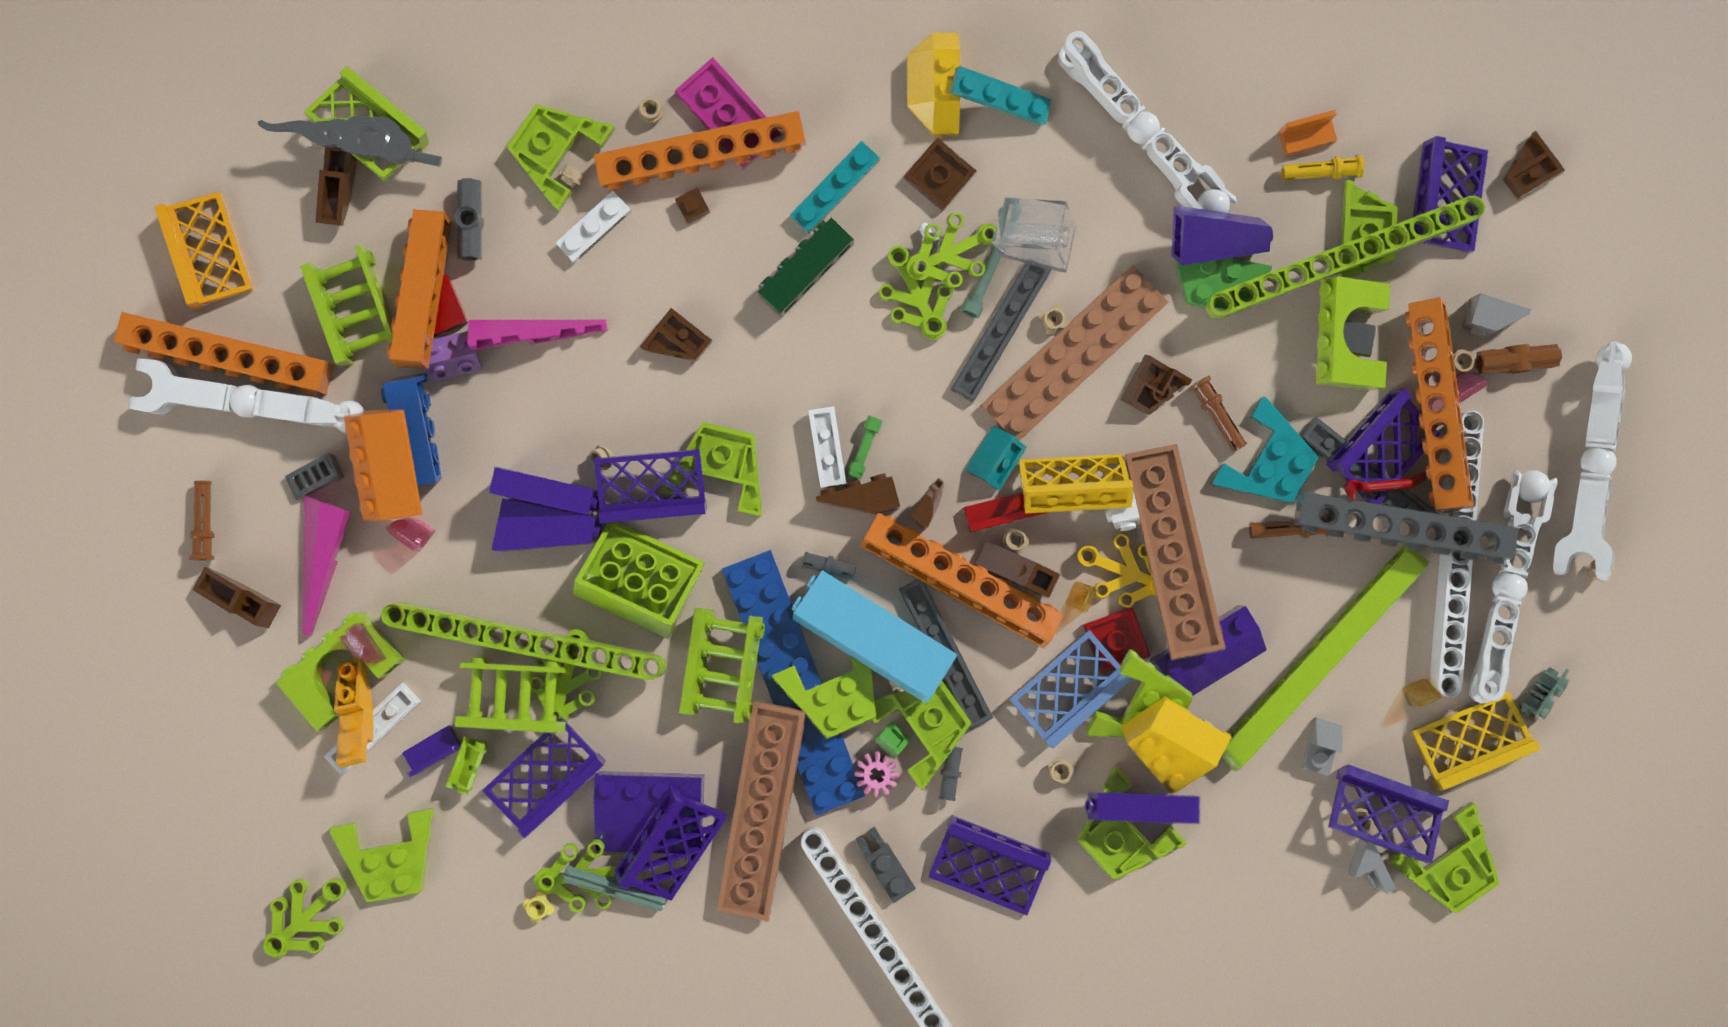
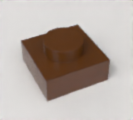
M698 187L675 198L687 224L710 213Z

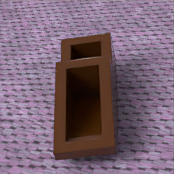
M325 147L323 170H319L315 223L344 225L354 185L357 158L338 147Z
M204 567L192 589L227 612L237 614L258 627L269 629L281 607L280 604L261 593L208 567Z

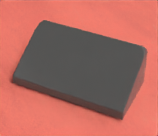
M1346 320L1343 334L1348 349L1354 355L1371 357L1376 326Z

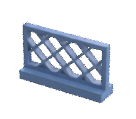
M1088 630L1009 700L1053 749L1133 678L1120 674L1118 662L1091 631ZM1088 638L1095 645V657L1080 656V645ZM1076 649V656L1070 655ZM1099 651L1105 656V658L1099 657ZM1065 658L1076 659L1075 674L1060 673V664ZM1080 659L1094 660L1093 676L1079 675ZM1098 660L1109 661L1115 670L1107 677L1097 676ZM1057 666L1056 673H1049ZM1056 676L1055 692L1040 691V683L1043 677ZM1060 677H1074V693L1059 692ZM1078 678L1093 679V689L1088 694L1077 693ZM1097 679H1102L1103 681L1097 685ZM1037 683L1036 690H1030ZM1025 693L1036 694L1035 709L1024 708L1018 702V699ZM1040 694L1055 695L1054 710L1039 709ZM1058 695L1073 696V707L1069 711H1057ZM1077 697H1083V698L1077 703ZM1028 712H1035V718L1033 719ZM1039 713L1053 714V725L1045 732L1038 725ZM1057 714H1064L1057 720Z

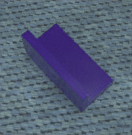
M451 725L444 727L402 752L411 768V771L407 773L409 777L418 775L459 750L461 742Z

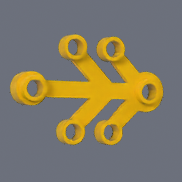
M1117 534L1112 540L1113 546L1119 549L1125 565L1100 556L1098 550L1093 546H1083L1078 550L1077 560L1082 566L1090 567L1096 565L1122 575L1107 583H1097L1093 591L1098 598H1106L1111 592L1136 581L1147 586L1132 593H1121L1118 597V603L1121 607L1129 608L1134 605V602L1150 595L1157 598L1148 557L1141 554V549L1145 544L1138 546L1137 555L1145 560L1150 575L1140 571L1129 547V538L1125 534ZM1118 537L1125 539L1124 546L1120 547L1117 545ZM1085 551L1091 553L1090 561L1083 559L1082 555ZM1100 585L1106 587L1104 595H1100L1097 591ZM1124 595H1128L1131 598V602L1128 605L1122 602Z

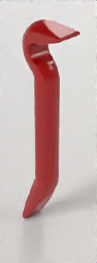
M1425 471L1408 479L1377 482L1349 480L1344 484V490L1354 501L1356 491L1371 493L1411 489L1426 481L1427 475Z

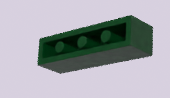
M830 218L827 222L821 221L813 230L815 234L809 240L804 239L795 248L797 253L791 259L786 257L778 265L777 269L779 271L772 278L767 276L760 283L759 297L781 318L854 245V239L833 218Z

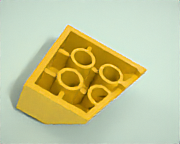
M1163 697L1121 726L1127 744L1171 795H1174L1215 768L1232 738L1229 733L1224 730H1218L1205 719H1199L1191 714L1189 710L1167 697Z

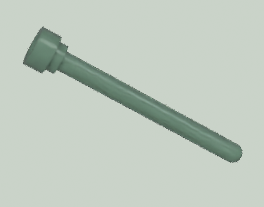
M1017 202L1013 205L987 262L984 274L981 276L973 295L964 301L960 309L962 313L972 318L979 319L984 309L982 307L983 296L1023 210L1021 203Z

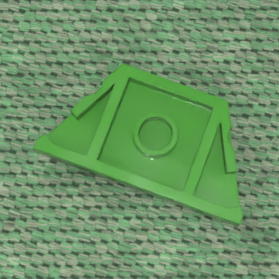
M1233 258L1189 265H1181L1175 260L1178 269L1177 275L1184 289L1183 295L1186 304L1203 308L1206 307L1208 300L1217 292L1262 276L1272 270L1271 265ZM1244 290L1239 291L1240 300L1248 302L1250 299L1249 293ZM1214 300V308L1219 311H1225V303L1221 300Z

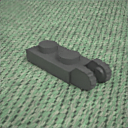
M874 826L870 829L873 839L880 846L879 848L871 852L866 840L861 835L856 838V841L866 855L865 859L893 903L914 891L916 887L888 842L885 843Z

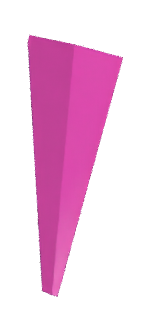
M469 320L467 342L468 347L473 350L527 341L533 345L608 331L606 320Z
M309 496L304 498L302 634L312 636L338 563L335 559L352 511Z

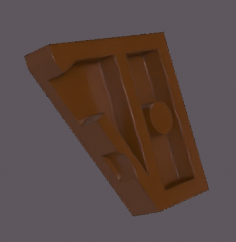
M1534 131L1506 173L1503 181L1517 200L1560 176L1565 169L1537 131Z
M670 308L641 344L640 348L652 353L697 362L713 341L674 309Z

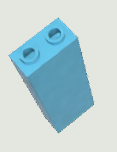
M822 570L818 577L813 575L806 586V589L809 591L804 598L799 596L791 609L795 611L793 613V620L928 704L957 657V654Z

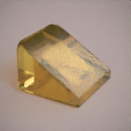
M1075 582L1066 600V605L1081 612H1088L1097 588L1081 582Z
M1421 679L1402 688L1408 705L1411 707L1421 708L1440 700L1442 697L1441 693L1426 679Z

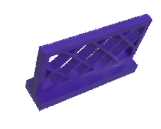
M1435 136L1423 142L1413 217L1437 209V203L1441 198H1443L1446 204L1453 203L1448 193L1455 188L1462 198L1478 196L1482 199L1488 150L1448 142L1445 137ZM1445 149L1451 150L1457 158L1450 165L1444 158ZM1470 154L1479 156L1478 165L1474 170H1472L1465 159ZM1458 163L1461 164L1467 173L1460 180L1452 170V167ZM1444 173L1448 175L1454 184L1447 190L1440 183L1441 176ZM1468 178L1475 185L1474 192L1470 195L1461 184ZM1468 206L1471 210V216H1473V210ZM1440 214L1439 221L1443 225L1448 226L1445 221L1446 216ZM1479 218L1469 225L1447 232L1446 236L1442 239L1432 238L1417 245L1425 243L1469 253L1474 252ZM1414 224V231L1418 235H1423V228L1418 224ZM1462 228L1468 236L1467 244L1460 243L1455 236V233Z
M1405 388L1390 391L1326 465L1332 471H1338L1346 481L1377 482L1402 479L1424 453L1422 441H1417V426H1420V423H1417V421L1419 422V414L1421 412L1409 400L1412 395ZM1404 407L1410 413V423H1400V411ZM1387 426H1393L1394 441H1384V429ZM1400 426H1410V441H1401ZM1436 429V436L1438 437L1440 433ZM1370 445H1377L1378 460H1368V447ZM1384 445H1394V460H1385ZM1401 445L1411 446V456L1408 460H1401ZM1354 463H1361L1362 478H1355L1348 471ZM1368 463H1378V478H1368ZM1385 463L1395 464V475L1392 478H1385ZM1381 491L1375 498L1370 493L1357 492L1367 503L1380 504L1390 491Z
M700 449L594 458L600 523L706 514L707 502L705 499ZM695 456L696 467L690 474L678 465L683 457ZM679 457L676 460V462H674L671 458ZM664 458L672 465L664 476L651 467L657 459ZM644 460H652V461L650 462V464H648V463H646ZM631 461H638L646 467L638 478L625 469ZM617 462H626V463H625V464L623 465V467H622V466H621L620 464H618ZM611 463L619 469V472L611 481L602 474L601 464ZM674 468L687 477L678 488L666 479ZM648 470L660 479L652 490L639 481ZM621 472L634 481L626 492L613 483ZM695 472H697V480L692 476ZM689 479L698 486L699 496L688 497L681 491ZM603 481H605L608 484L605 488L603 486ZM662 482L675 491L669 499H662L654 493ZM636 484L649 493L643 501H635L628 495ZM611 486L622 497L617 503L606 504L604 493ZM677 493L681 496V498L674 497L677 495ZM650 496H652V497H654L656 500H648V499L650 498ZM624 498H626L629 501L621 503L624 500Z
M561 717V718H559V719L557 720V721L566 722V720H565L563 717ZM567 722L565 730L568 733V743H553V733L544 732L482 790L518 828V832L524 839L599 771L606 762ZM549 736V743H544L543 741ZM536 747H549L548 761H533V750ZM552 747H568L567 762L552 761ZM571 748H583L589 756L583 762H571ZM529 755V761H522ZM517 765H529V779H513L514 768ZM533 765L548 766V780H533ZM552 766H567V777L563 780H551ZM571 766H578L571 772ZM510 772L509 779H503ZM497 783H509V798L498 797L491 789ZM513 783L528 784V798H513ZM532 784H547V795L544 798H532ZM551 784L557 785V786L551 791ZM503 802H509L508 807ZM513 802L528 803L527 814L521 819L512 812ZM531 803H538L531 809Z
M1349 764L1338 769L1336 779L1339 781L1328 828L1428 864L1433 862L1442 814L1444 811H1447L1449 800ZM1345 786L1353 787L1360 798L1349 803L1344 794ZM1376 795L1381 799L1385 807L1374 812L1367 798ZM1362 801L1369 813L1368 816L1361 820L1358 819L1351 807ZM1401 804L1406 808L1410 816L1400 821L1392 807ZM1345 809L1354 822L1349 826L1337 823L1339 812ZM1387 810L1394 822V825L1386 829L1383 828L1377 817L1378 814ZM1422 813L1433 816L1432 825L1426 830L1417 817ZM1370 818L1379 831L1373 836L1367 834L1361 824ZM1412 819L1419 834L1409 838L1402 824ZM1396 827L1404 842L1398 845L1392 843L1386 833ZM1421 836L1427 845L1425 854L1417 852L1412 841Z
M670 786L614 870L618 885L626 889L633 886L672 901L727 819L726 813L683 796L679 789ZM684 805L693 808L695 813L683 818H679L678 815ZM709 816L716 818L712 825L702 828L700 819ZM697 821L699 829L683 833L682 825ZM679 827L681 835L665 840L664 835L668 830ZM701 836L702 841L700 844L688 849L686 840ZM683 842L685 850L669 854L668 846ZM665 848L667 856L651 861L650 856L654 851ZM687 857L688 862L685 866L677 869L673 868L672 861ZM669 863L671 871L655 875L654 867ZM651 869L653 877L645 880L636 878L640 872ZM673 878L674 882L669 890L659 887L658 882Z
M951 815L928 877L1028 915L1043 876L1051 864L1050 853ZM950 837L961 840L964 849L951 854L947 846ZM977 848L985 849L989 858L975 863L970 851ZM944 851H946L947 856L942 857L943 854H944ZM967 853L972 865L958 870L953 858ZM1004 857L1010 859L1014 868L1000 873L995 861ZM950 860L955 871L946 876L936 872L939 864ZM992 863L997 875L983 880L978 868ZM1028 867L1039 870L1036 878L1028 882L1024 881L1020 872ZM975 870L980 882L972 885L964 883L961 875ZM1017 872L1021 885L1007 889L1003 878ZM1000 880L1004 891L996 895L989 893L986 884ZM1024 889L1028 897L1025 905L1022 906L1014 903L1010 894Z

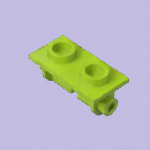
M463 737L445 787L458 789L457 792L468 795V792L472 791V784L477 774L476 770L480 766L484 753L487 752V749H485L486 741Z

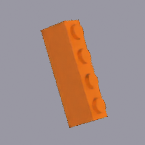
M367 410L344 416L345 432L348 437L350 459L353 463L355 485L360 501L359 508L363 520L384 521L422 515L404 410Z

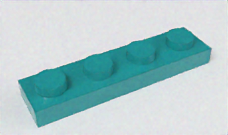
M962 66L955 69L950 94L1040 126L1046 124L1051 104L1050 98Z
M861 140L790 214V217L810 234L880 161V157Z

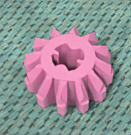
M875 751V760H872L869 753L865 754V759L868 763L866 764L860 760L857 762V765L864 769L855 771V776L864 777L857 782V786L860 787L867 783L864 789L865 794H868L871 788H874V796L879 797V789L882 788L883 792L888 795L889 789L886 785L889 784L894 788L897 786V783L890 779V777L897 778L900 776L898 771H890L897 766V762L893 761L887 765L890 756L886 754L883 760H880L879 751ZM873 768H876L878 771L883 769L885 774H881L882 779L878 780L876 777H870L869 774H873Z

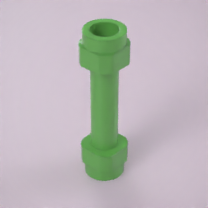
M872 416L867 417L864 425L865 433L855 460L849 465L847 475L861 480L866 468L863 465L875 433H879L882 420Z

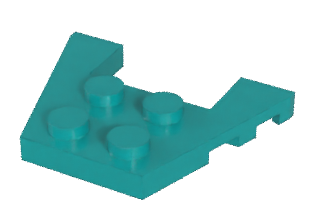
M1263 396L1250 418L1270 429L1272 434L1248 475L1245 476L1223 463L1210 484L1216 487L1292 503L1319 457L1274 405Z

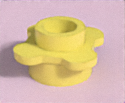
M539 891L535 897L526 899L523 902V908L533 923H539L544 916L552 915L555 909L554 905L548 902L547 894ZM540 905L541 909H537L536 906Z

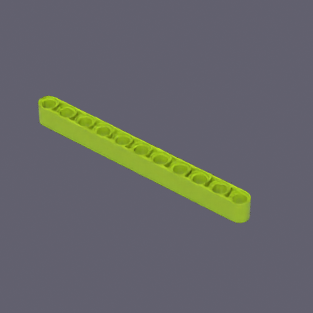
M1468 196L1222 290L1208 300L1205 307L1206 312L1213 319H1222L1466 226L1483 215L1485 204L1478 196ZM1465 205L1472 208L1473 216L1466 214L1464 210ZM1440 214L1447 217L1448 226L1443 225L1439 221ZM1414 224H1418L1423 228V235H1418L1414 231ZM1390 233L1398 237V245L1390 242ZM1364 243L1372 245L1374 249L1373 254L1365 252ZM1339 253L1347 254L1349 257L1348 264H1344L1339 260ZM1314 262H1320L1324 266V273L1321 274L1314 270ZM1290 271L1296 272L1299 275V283L1290 281L1288 276ZM1264 281L1272 282L1275 286V291L1272 293L1267 292L1263 286ZM1240 290L1249 293V302L1240 300L1238 295ZM1214 300L1223 301L1226 306L1225 311H1217L1214 308Z
M1407 545L1402 547L1230 733L1232 738L1221 759L1234 771L1240 770L1418 578L1429 562L1416 550L1407 549Z
M405 602L390 603L381 612L383 623L389 627L644 680H653L661 677L667 669L665 659L658 654ZM396 608H398L401 612V618L399 621H397L394 617V611ZM421 613L426 616L425 626H422L419 622ZM447 618L452 623L450 631H447L444 627V621ZM472 623L477 627L475 637L469 632V627ZM496 629L502 631L503 639L501 642H498L494 637ZM522 634H525L529 640L526 648L520 644V636ZM547 639L554 643L552 653L548 652L545 648ZM573 644L577 645L580 649L578 658L571 655L570 648ZM599 649L606 655L604 663H600L596 659V652ZM623 655L629 656L632 660V665L629 669L625 668L621 663ZM649 660L657 663L658 670L656 674L648 671L647 663Z

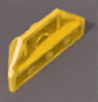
M931 33L907 54V108L933 136H959L960 97L950 94L955 69L960 66L958 33Z

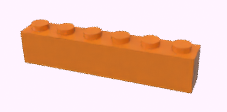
M413 209L412 218L408 220L409 239L408 243L404 245L405 264L400 270L401 288L400 292L396 294L395 299L397 313L391 323L393 338L387 348L389 359L397 367L429 369L452 223L444 211Z

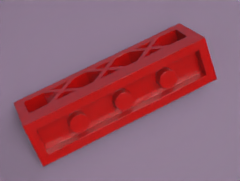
M1023 492L963 507L969 532L1050 513H1025Z

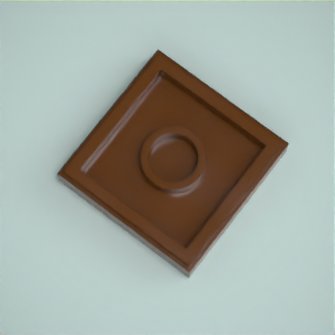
M937 137L905 174L904 179L941 211H944L976 174L977 170Z

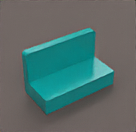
M992 427L967 465L966 471L981 478L992 488L1000 491L1027 447L1015 436Z

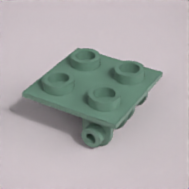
M1549 667L1547 671L1543 670L1537 680L1539 684L1534 683L1533 686L1547 696L1544 697L1530 689L1529 693L1531 695L1528 694L1523 702H1521V709L1519 711L1526 716H1530L1531 713L1534 714L1533 722L1535 723L1539 717L1545 719L1555 703L1552 700L1554 695L1559 698L1568 686L1570 680L1566 676L1569 670L1566 669L1561 678L1557 677L1558 672L1553 668Z

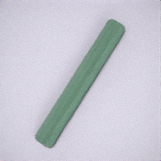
M567 866L563 874L564 882L654 910L662 911L666 899L633 886H630L629 889L620 887L616 880L571 866Z

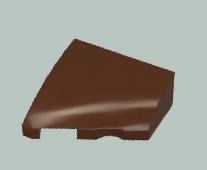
M1145 354L1120 400L1150 415L1159 408L1162 402L1173 398V393L1183 385L1188 386L1191 384L1192 379L1176 369L1168 367L1152 356Z
M939 478L909 516L924 530L928 528L942 497L944 482Z

